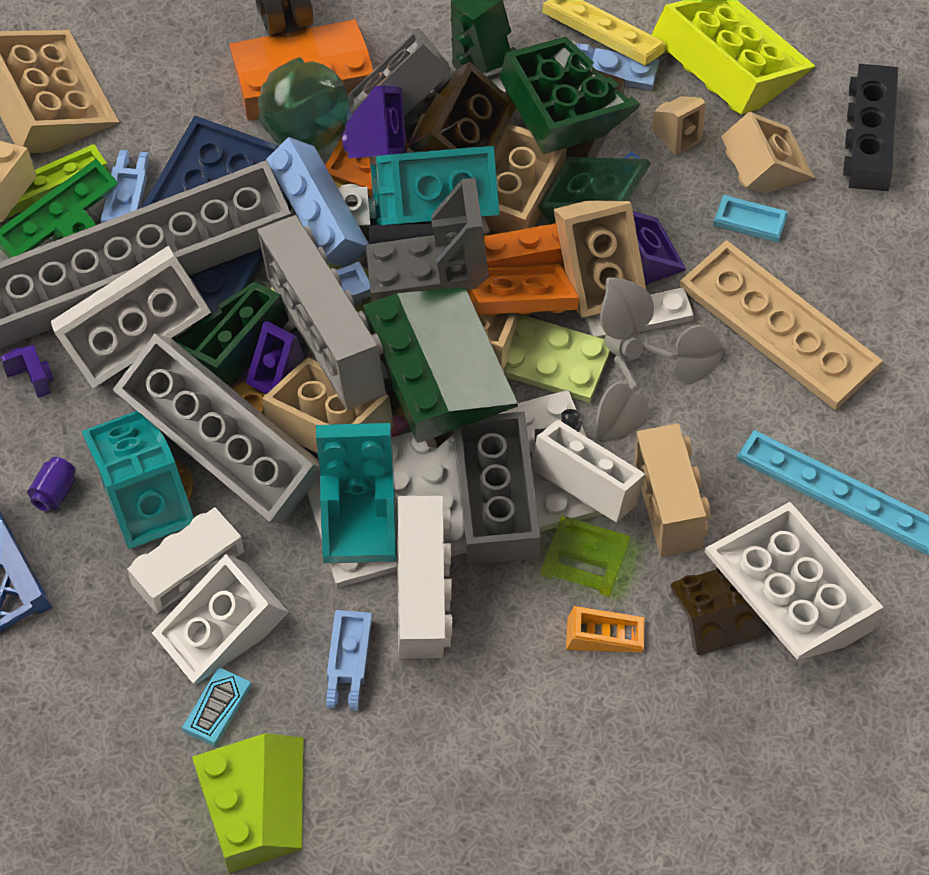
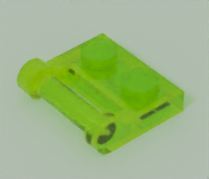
M562 515L543 562L541 576L549 579L555 576L600 590V595L611 597L630 545L631 536ZM561 555L606 569L605 575H597L559 563V557Z

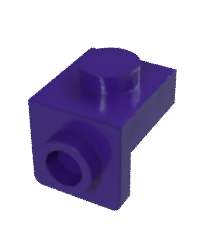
M33 344L24 348H15L0 357L7 378L27 371L37 398L51 394L48 382L54 379L47 360L40 362Z

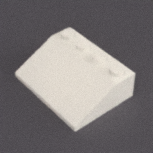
M791 502L706 547L704 551L797 660L844 648L873 631L883 609V606Z

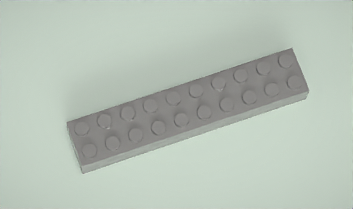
M265 160L1 261L0 349L53 329L51 324L53 319L167 246L170 247L188 276L260 249L261 245L257 229L291 217L289 208L268 161Z

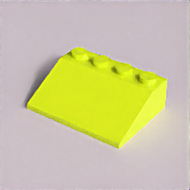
M683 0L667 4L651 34L666 43V53L674 56L682 63L685 70L696 75L705 83L707 89L718 94L728 103L730 109L740 114L760 109L815 68L812 62L738 0Z

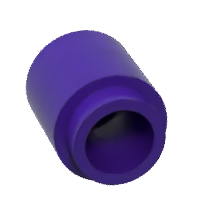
M51 457L49 461L44 462L27 491L32 505L42 511H49L50 508L53 510L59 509L75 481V467L60 457Z

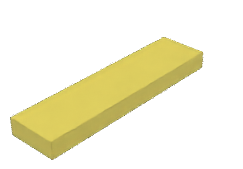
M547 0L543 3L542 13L644 66L665 53L666 43L584 0Z

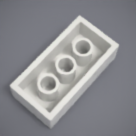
M167 246L53 319L51 324L60 342L91 387L94 388L132 364L154 333L172 338L210 314L211 311L170 247Z
M398 496L399 659L443 658L444 647H451L452 615H445V612H450L451 579H444V576H449L450 543H443V541H449L450 508H443V496Z

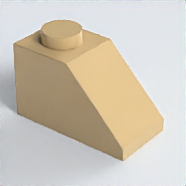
M680 96L671 102L661 104L653 111L652 129L675 156L702 141L706 105L702 98Z

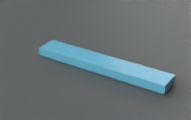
M753 430L737 455V461L929 556V515L756 430Z

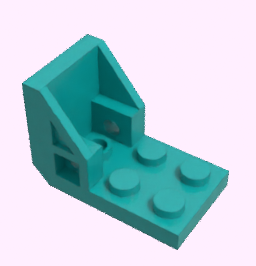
M494 146L393 154L369 158L372 193L375 199V225L432 221L431 215L461 180L470 178L476 179L481 216L500 215Z
M135 411L81 431L86 446L98 469L128 549L182 530L190 525L194 516L174 458L159 428L141 413Z
M390 423L316 425V444L320 468L323 564L396 561L395 477Z

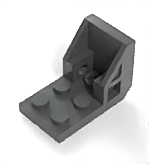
M475 178L461 180L433 212L431 218L434 235L366 245L372 302L404 292L463 287L466 290L477 289L489 277Z

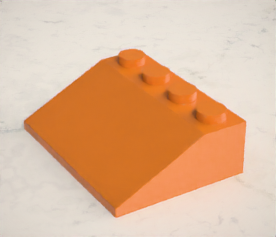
M355 19L229 43L247 121L294 112V105L302 101L314 100L319 103V101L348 99L347 95L373 71L368 49Z

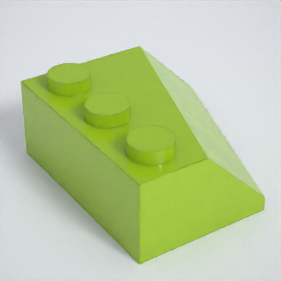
M264 733L192 757L195 772L229 874L302 850L304 737Z

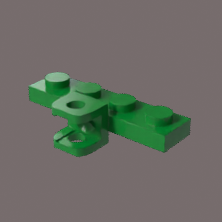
M97 158L2 226L0 228L1 251L8 258H12L35 249L51 236H53L52 240L56 241L95 226V222L86 211L117 189V180Z

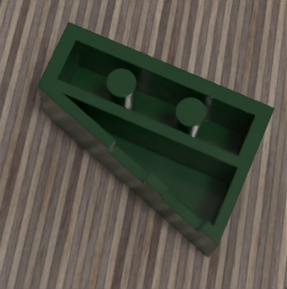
M451 0L452 64L457 70L468 62L472 63L482 73L503 67L506 53L517 50L515 47L510 48L507 35L512 31L503 0Z
M256 282L251 283L218 305L219 310L212 315L192 324V328L178 337L171 338L229 387L251 365L263 323L268 321L282 329L289 321L281 294Z

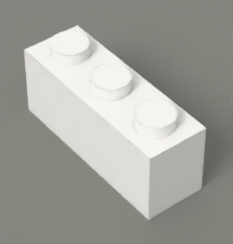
M559 420L537 436L531 459L532 470L616 523L637 506L645 473Z
M214 507L209 512L196 516L190 525L179 533L166 537L161 545L149 554H143L136 558L132 565L127 568L130 582L151 608L158 613L194 588L226 554L234 558L244 552L242 538Z

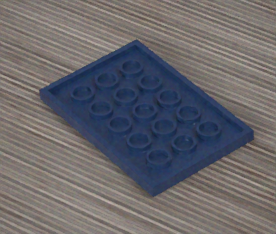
M194 116L142 207L263 162L279 145ZM273 173V175H274V177H275V179H276V182H277V184H278V186H279V188H280V191H281V193H282V195H283V197H284V199H285V202H286V204H287V206H288V208H289V211H290V210L292 209V205L290 204V202H289V200H288L286 194L284 193V191H283L281 185L279 184V182H278V180H277L275 174ZM261 248L189 276L211 311L204 318L218 311L220 303L250 285L263 261Z

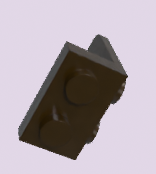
M718 567L713 571L699 575L684 576L680 580L671 583V592L688 617L692 645L697 655L767 635L765 622Z

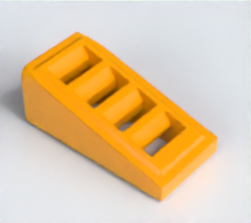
M574 606L567 617L566 649L642 653L644 651L645 617ZM581 624H586V633L581 632ZM595 625H602L601 635L595 634ZM610 625H617L616 638L610 637ZM625 626H632L631 640L625 639Z

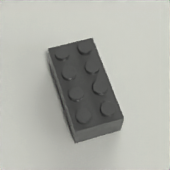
M525 412L501 413L453 430L467 565L540 559V530Z

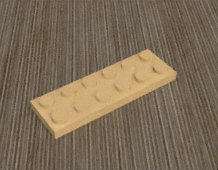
M727 240L680 280V288L684 287L686 294L835 411L882 367V359Z

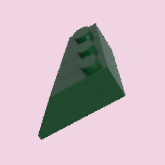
M566 36L507 52L499 78L543 155L604 137L640 106V103L632 96L627 98L617 89L619 84L611 77L605 78L593 67L594 61Z

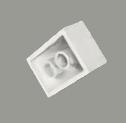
M226 554L152 634L192 683L197 685L216 672L218 667L222 668L263 640L289 612L247 563Z

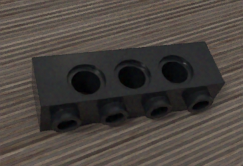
M859 64L857 77H850L848 96H854L855 100L854 103H848L847 122L853 123V129H847L845 138V149H851V156H845L843 176H849L848 188L889 191L893 168L899 67Z

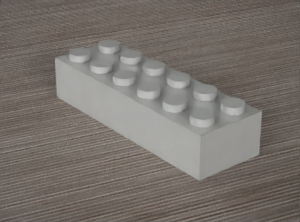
M293 215L257 229L267 278L275 292L281 294L287 312L346 410L386 395L384 380L388 378L382 360L379 358V355L383 354L380 339L377 334L371 335L369 333V325L362 311L356 312L355 303L348 289L343 291L338 272L335 268L329 269L326 254L321 246L316 248L314 236L309 226L303 227L297 216Z
M154 333L113 388L114 392L269 522L284 523L320 477L318 459L170 337Z

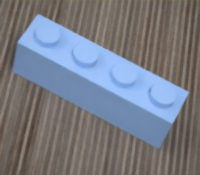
M288 137L266 160L303 227L308 225L311 229L316 248L320 246L323 248L328 263L340 267L349 266L366 252V245L369 243L315 147Z

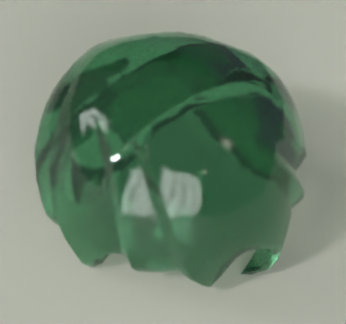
M301 57L295 58L271 71L267 80L260 88V96L257 100L260 109L258 117L265 131L278 145H281L290 137L314 146L318 152L332 144L346 126L349 109L348 92L338 74L321 63L314 61L305 63Z

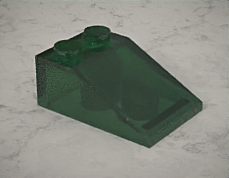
M568 157L538 205V208L549 224H555L554 209L584 201H629L651 163L648 159Z

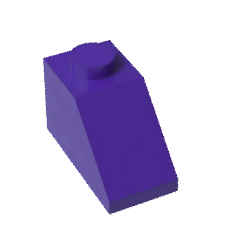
M268 321L264 322L246 384L267 394L295 369L305 357L297 336Z

